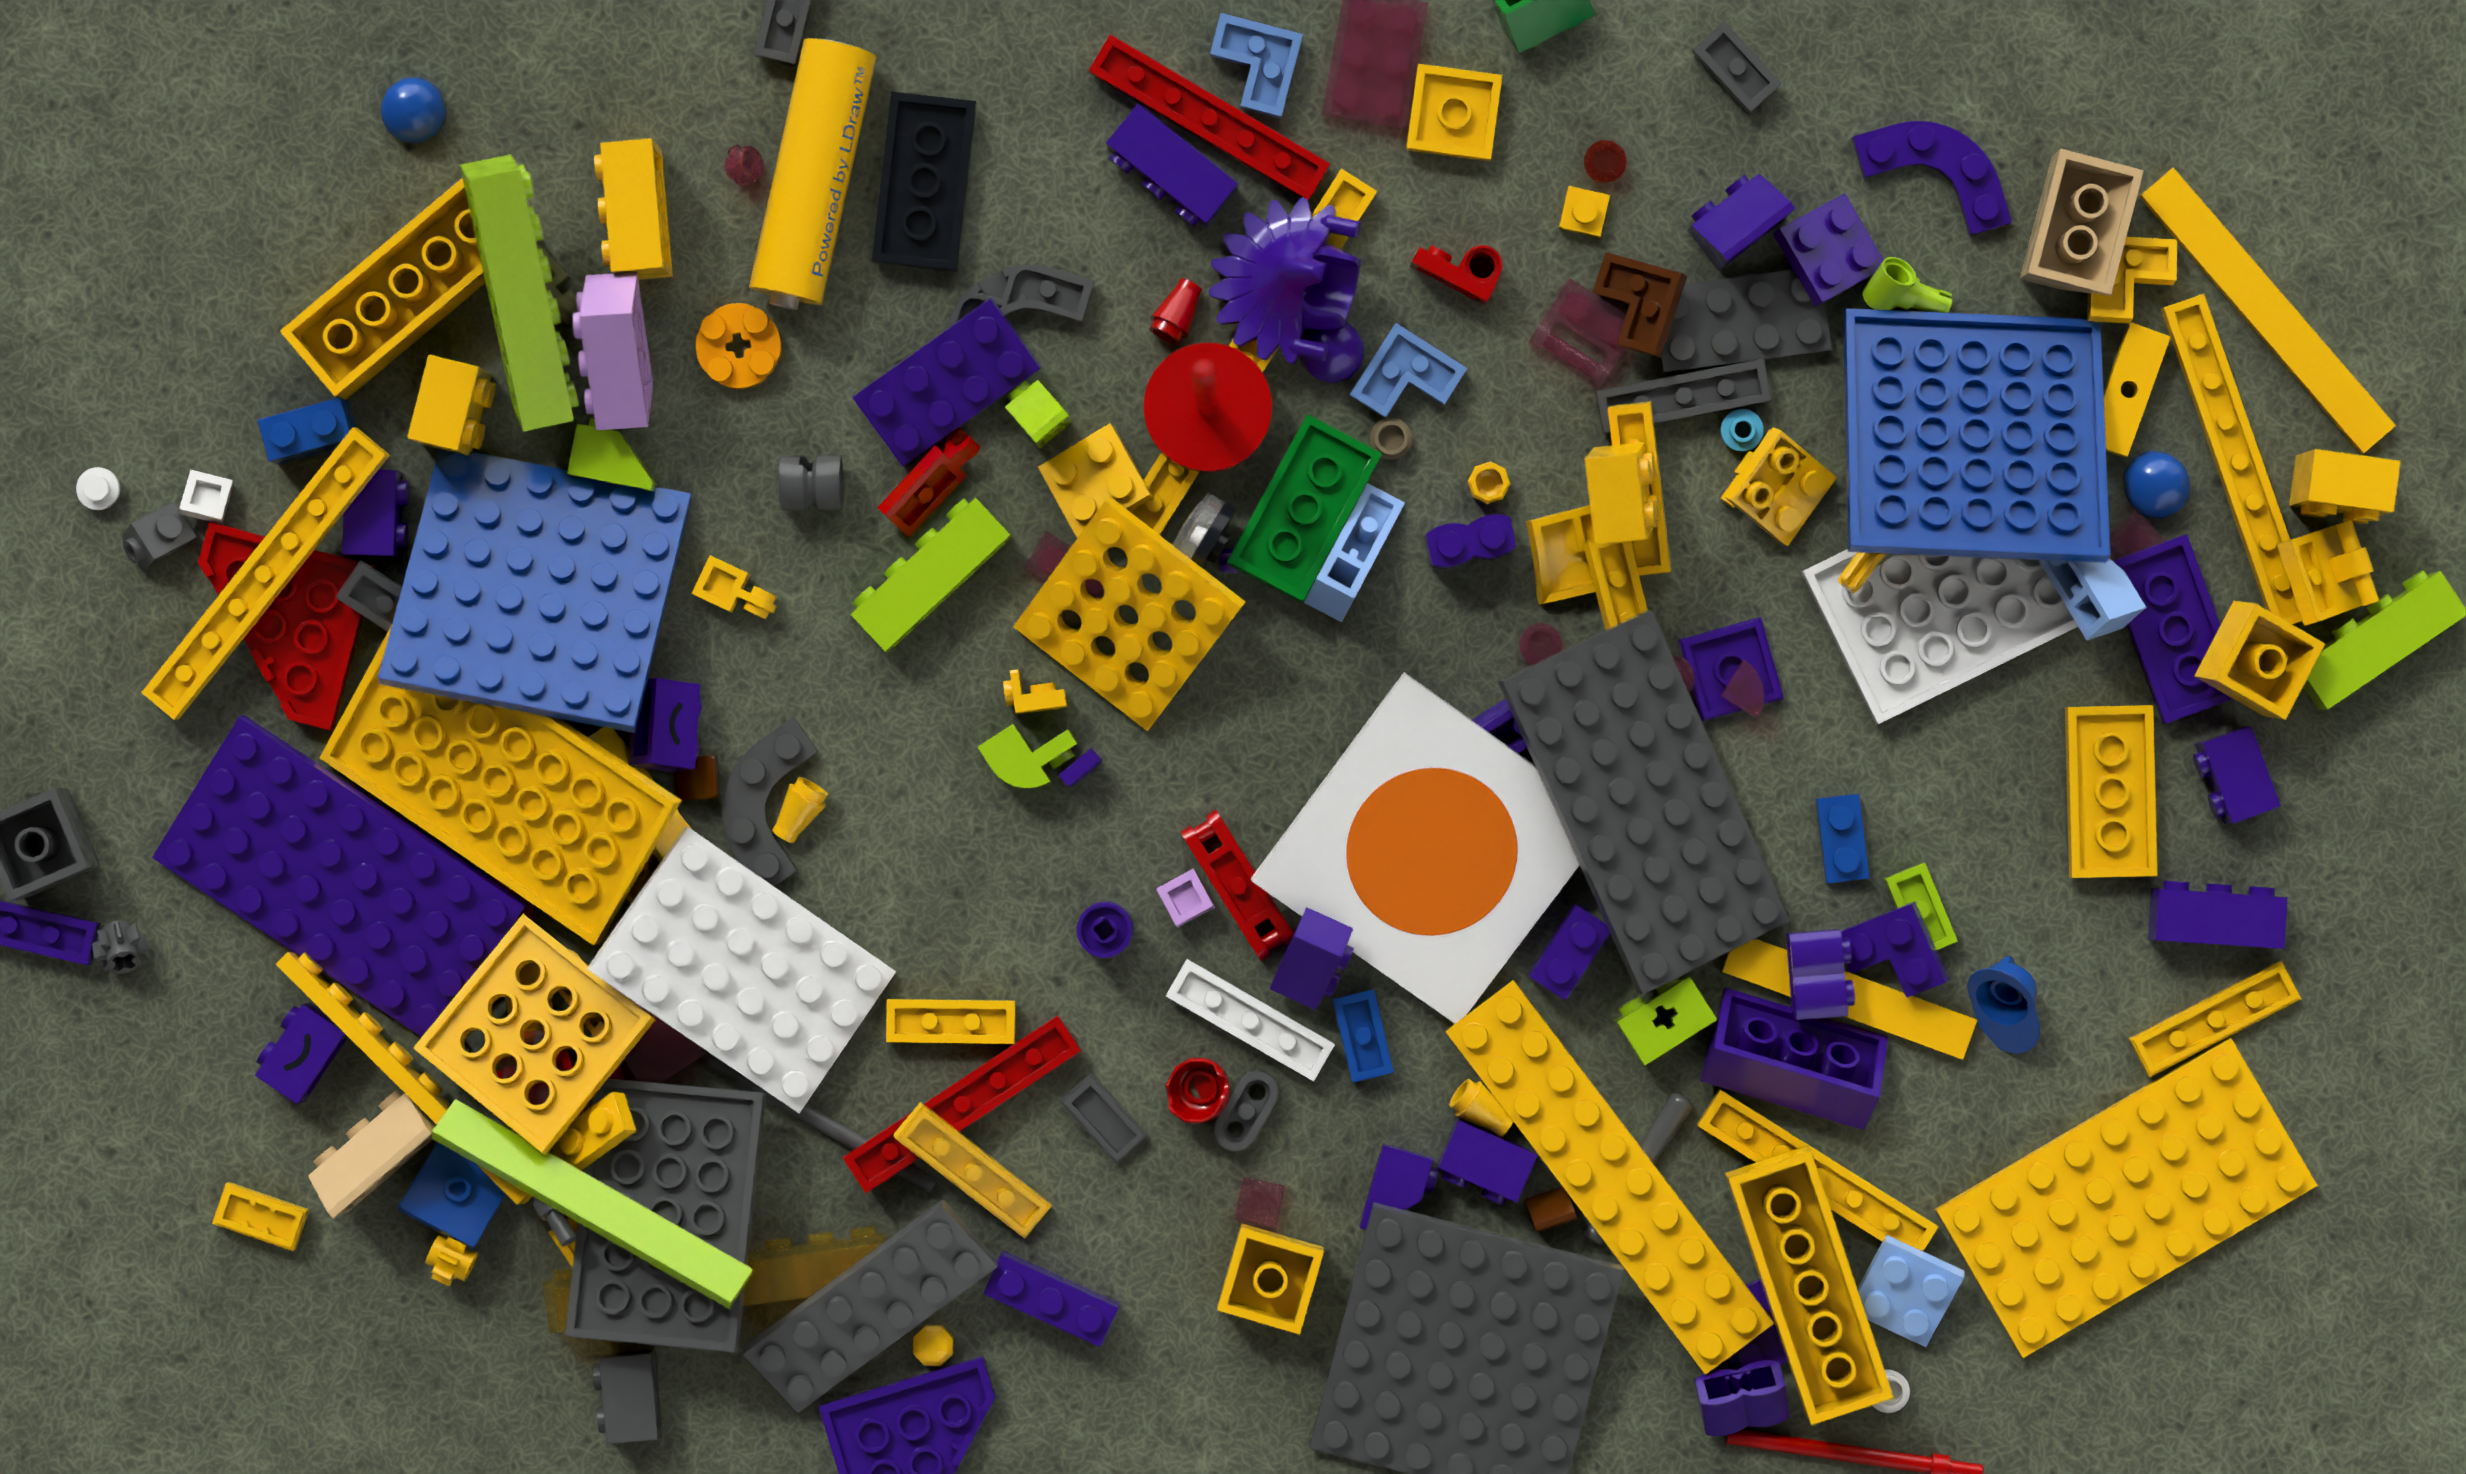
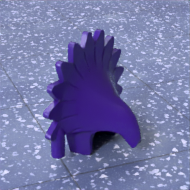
M1304 197L1297 201L1290 215L1286 213L1277 200H1272L1269 204L1266 222L1250 212L1243 215L1247 236L1233 233H1225L1223 235V241L1233 256L1217 258L1211 261V266L1214 270L1226 277V279L1215 284L1208 291L1212 298L1228 302L1219 312L1216 320L1220 325L1239 323L1233 342L1236 346L1241 347L1257 339V354L1261 360H1267L1280 346L1289 364H1295L1299 356L1325 361L1328 354V344L1302 339L1304 329L1344 328L1354 300L1361 260L1337 247L1327 244L1330 233L1357 238L1361 223L1360 221L1336 217V209L1332 205L1326 206L1313 217L1310 204Z

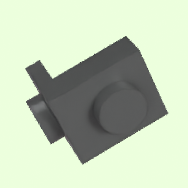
M175 502L131 523L122 536L126 555L133 563H138L143 572L152 569L157 561L188 546L197 538L185 517L180 514Z

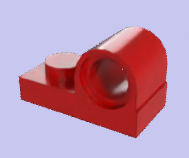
M1430 245L1428 251L1421 247L1418 248L1410 267L1486 305L1503 267L1502 259L1495 249L1486 245L1475 246L1468 250L1459 267L1450 263L1453 258L1450 254L1435 246ZM1477 257L1486 258L1491 262L1493 272L1486 278H1478L1470 271V262Z

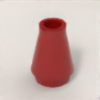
M1180 278L1176 287L1150 317L1152 324L1149 330L1158 338L1168 343L1179 345L1182 338L1189 336L1202 288L1190 280Z

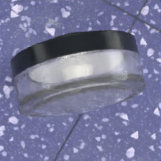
M1208 492L1204 499L1191 511L1172 545L1201 568H1204L1207 561L1214 565L1231 537L1225 531L1237 509Z

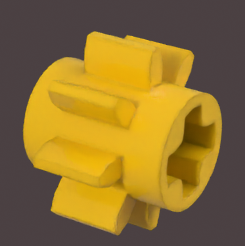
M439 1234L427 1255L425 1264L434 1267L431 1272L432 1279L450 1287L453 1279L457 1278L464 1282L466 1281L476 1262L478 1252L466 1248L467 1245L450 1237L446 1238Z

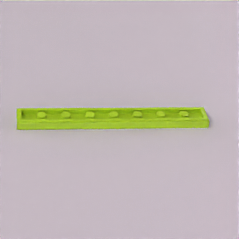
M457 1099L453 1101L432 1130L431 1138L728 1309H730L752 1275L753 1269L555 1155L549 1152L544 1155L520 1135Z

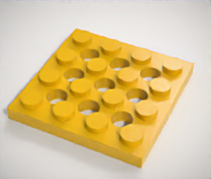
M1109 496L1013 627L1148 731L1246 602ZM1117 547L1122 549L1127 555V565L1121 567L1113 564L1108 556L1109 548ZM1143 574H1153L1158 577L1162 585L1161 592L1153 593L1148 591L1142 583ZM1086 579L1098 580L1104 587V597L1096 598L1091 596L1085 587ZM1179 600L1190 602L1196 611L1195 618L1185 619L1181 617L1176 610V602ZM1121 605L1133 607L1138 614V623L1129 624L1123 621L1119 615V607ZM1072 610L1076 612L1081 619V628L1073 629L1068 627L1062 618L1063 611ZM1157 631L1166 633L1172 640V649L1162 650L1158 648L1153 641V633ZM1105 636L1111 639L1115 645V654L1106 655L1097 648L1096 638ZM1137 662L1143 664L1149 672V679L1147 681L1135 679L1130 672V663Z
M522 914L413 1048L537 1150L546 1155L656 1019L627 996L587 970L588 965L526 915ZM530 963L538 964L540 967L539 979L532 985H522L519 979L521 969ZM561 989L570 990L573 997L571 1005L564 1011H555L551 1004L553 995ZM501 997L511 998L513 1009L509 1016L503 1019L494 1018L492 1014L494 1002ZM601 1015L605 1021L604 1030L596 1037H587L583 1029L585 1021L590 1016ZM532 1023H542L545 1028V1035L542 1041L536 1045L526 1044L524 1040L526 1028ZM472 1031H482L485 1035L483 1048L478 1052L468 1053L464 1046L465 1038ZM564 1049H574L577 1053L575 1066L568 1071H560L556 1066L558 1054ZM507 1056L514 1057L517 1061L515 1074L508 1079H500L496 1072L498 1062ZM536 1083H547L550 1090L548 1099L541 1105H532L528 1097L531 1087Z

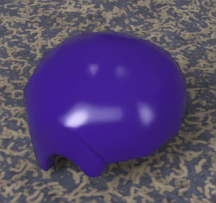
M1346 322L1344 328L1304 329L1302 339L1328 344V354L1325 361L1302 356L1298 357L1306 371L1315 379L1335 384L1350 379L1361 367L1365 349L1357 330L1350 323Z

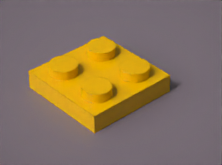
M1418 64L1406 150L1490 162L1502 75Z
M1111 423L1038 466L1076 538L1079 537L1109 496L1129 512L1154 498L1117 430Z

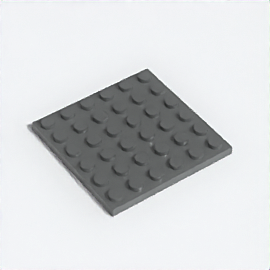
M1373 1202L1309 1448L1408 1474H1569L1624 1267Z

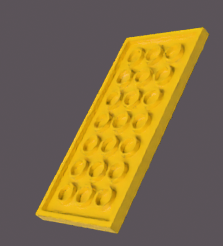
M390 627L319 758L592 945L601 943L682 800L560 718L379 684L378 675L388 642Z
M2228 1037L1942 1204L1935 1211L2019 1355L2025 1358L2318 1185L2232 1038Z

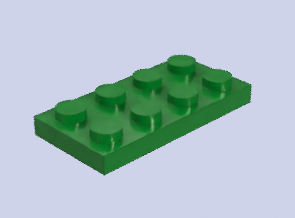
M1307 414L1230 555L1227 565L1303 604L1377 466L1382 453Z

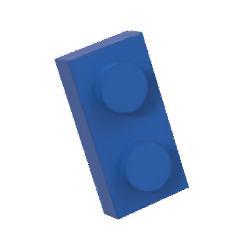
M1859 794L1815 799L1825 883L1868 879L1869 870Z
M1374 989L1333 998L1332 1001L1352 1083L1394 1073Z

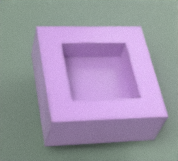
M1194 868L1156 889L1177 928L1215 908Z

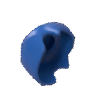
M406 77L387 89L381 102V116L385 127L392 136L404 143H423L437 135L441 130L442 124L445 122L446 107L441 90L435 84L422 77Z
M2149 450L2135 456L2124 472L2123 479L2125 482L2126 498L2132 507L2145 517L2163 519L2178 513L2189 498L2190 482L2187 470L2178 459L2167 452Z

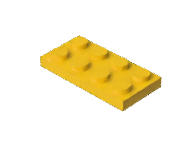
M2153 705L2065 707L2069 878L2158 876Z

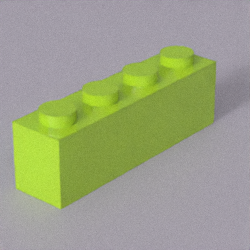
M976 497L970 503L964 498L956 504L946 515L950 522L939 532L934 528L926 532L915 543L919 550L908 561L900 557L884 572L888 579L876 591L872 586H869L853 601L856 609L850 615L886 653H889L1012 538Z
M2424 570L2417 572L2402 583L2405 591L2393 599L2389 594L2380 597L2378 602L2366 607L2370 613L2368 616L2357 623L2354 618H2350L2331 631L2335 638L2325 644L2303 686L2318 710H2328L2466 616V607L2441 571L2428 575Z

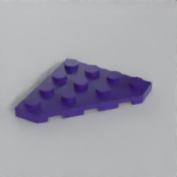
M983 1355L820 1404L819 1410L839 1474H955L996 1395Z

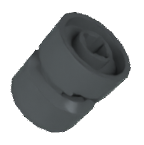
M781 455L779 465L781 510L806 511L810 504H814L818 510H842L844 501L842 456L817 455L813 462H809L805 455Z

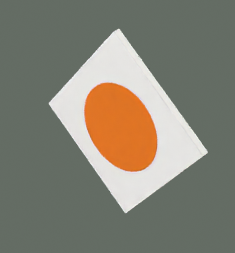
M1404 672L1256 870L1251 880L1301 916H1303L1307 907L1354 928L1347 945L1354 948L1353 953L1455 1024L1468 1014L1578 868L1579 862L1536 766Z

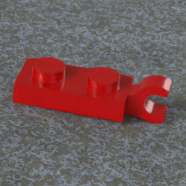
M956 428L948 435L944 451L942 452L934 446L877 509L905 535L910 537L967 476L960 468L968 460L972 459L981 447L961 428Z

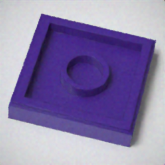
M1761 617L1678 640L1702 722L1784 699Z

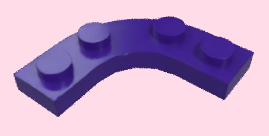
M1909 121L1852 137L1863 179L1902 167L1920 165L1937 170L1948 179L1958 197L1969 236L2012 223L1994 166L1985 152L1963 133L1939 123Z

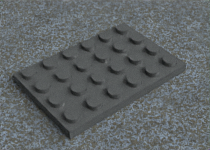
M607 1079L592 1098L591 1107L611 1092L624 1093L636 1132L584 1168V1173L741 1263L748 1265L766 1094L762 1092ZM578 1223L565 1336L738 1353L745 1286L730 1309Z

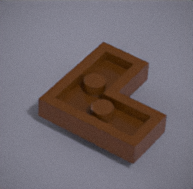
M1606 252L1592 293L1629 304L1617 344L1624 348L1661 358L1687 276L1680 272Z

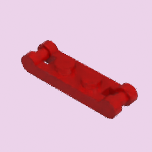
M1214 810L1205 816L1207 819L1205 822L1195 828H1192L1190 825L1180 831L1257 957L1262 962L1272 956L1270 951L1285 943L1288 946L1294 933L1269 893L1252 882L1251 877L1255 873L1254 869L1217 810ZM1217 835L1223 845L1208 854L1202 843ZM1269 918L1275 929L1260 937L1254 926Z

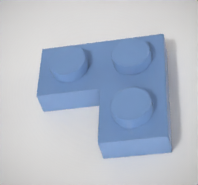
M1220 13L1210 57L1250 67L1240 105L1241 109L1279 119L1282 118L1303 34Z
M1395 323L1350 393V397L1383 418H1386L1409 383L1440 404L1445 405L1468 368Z

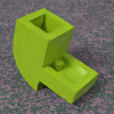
M1012 724L977 748L992 771L1004 782L1020 788H1038L1052 782L1043 767L1050 763L1052 768L1056 769L1075 757L1071 749L1077 746L1078 743L1070 730L1067 729L1032 752L1016 725Z

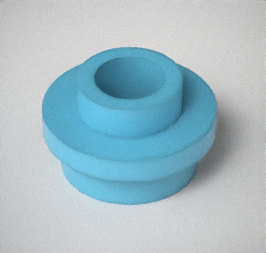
M1737 409L1730 412L1723 419L1720 428L1723 442L1730 449L1738 452L1749 451L1760 443L1764 431L1763 423L1759 416L1748 409ZM1744 422L1749 426L1750 434L1748 437L1741 438L1736 435L1735 426L1737 423Z

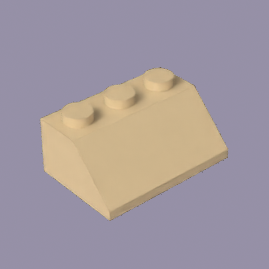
M2059 149L2053 154L2020 279L2060 290L2110 296L2144 170L2065 149Z
M399 1090L394 1091L378 1105L382 1113L371 1122L366 1117L363 1118L346 1133L350 1139L339 1150L332 1145L313 1161L318 1168L308 1177L326 1211L333 1219L353 1209L433 1140L431 1134L436 1124L405 1093L402 1095Z

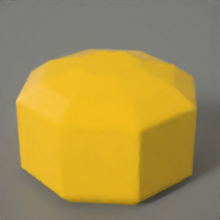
M1491 461L1475 466L1467 481L1472 498L1486 505L1502 500L1510 486L1506 469Z
M926 1324L913 1337V1354L924 1366H941L953 1355L954 1336L943 1325Z

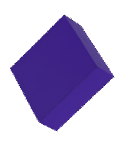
M1090 748L1060 773L1059 777L1068 787H1073L1100 765L1102 759L1093 748Z

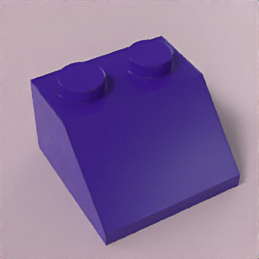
M1760 174L1751 180L1746 175H1743L1725 189L1729 197L1715 206L1712 201H1709L1691 216L1695 223L1691 225L1688 232L1718 271L1786 220L1796 209L1782 193Z

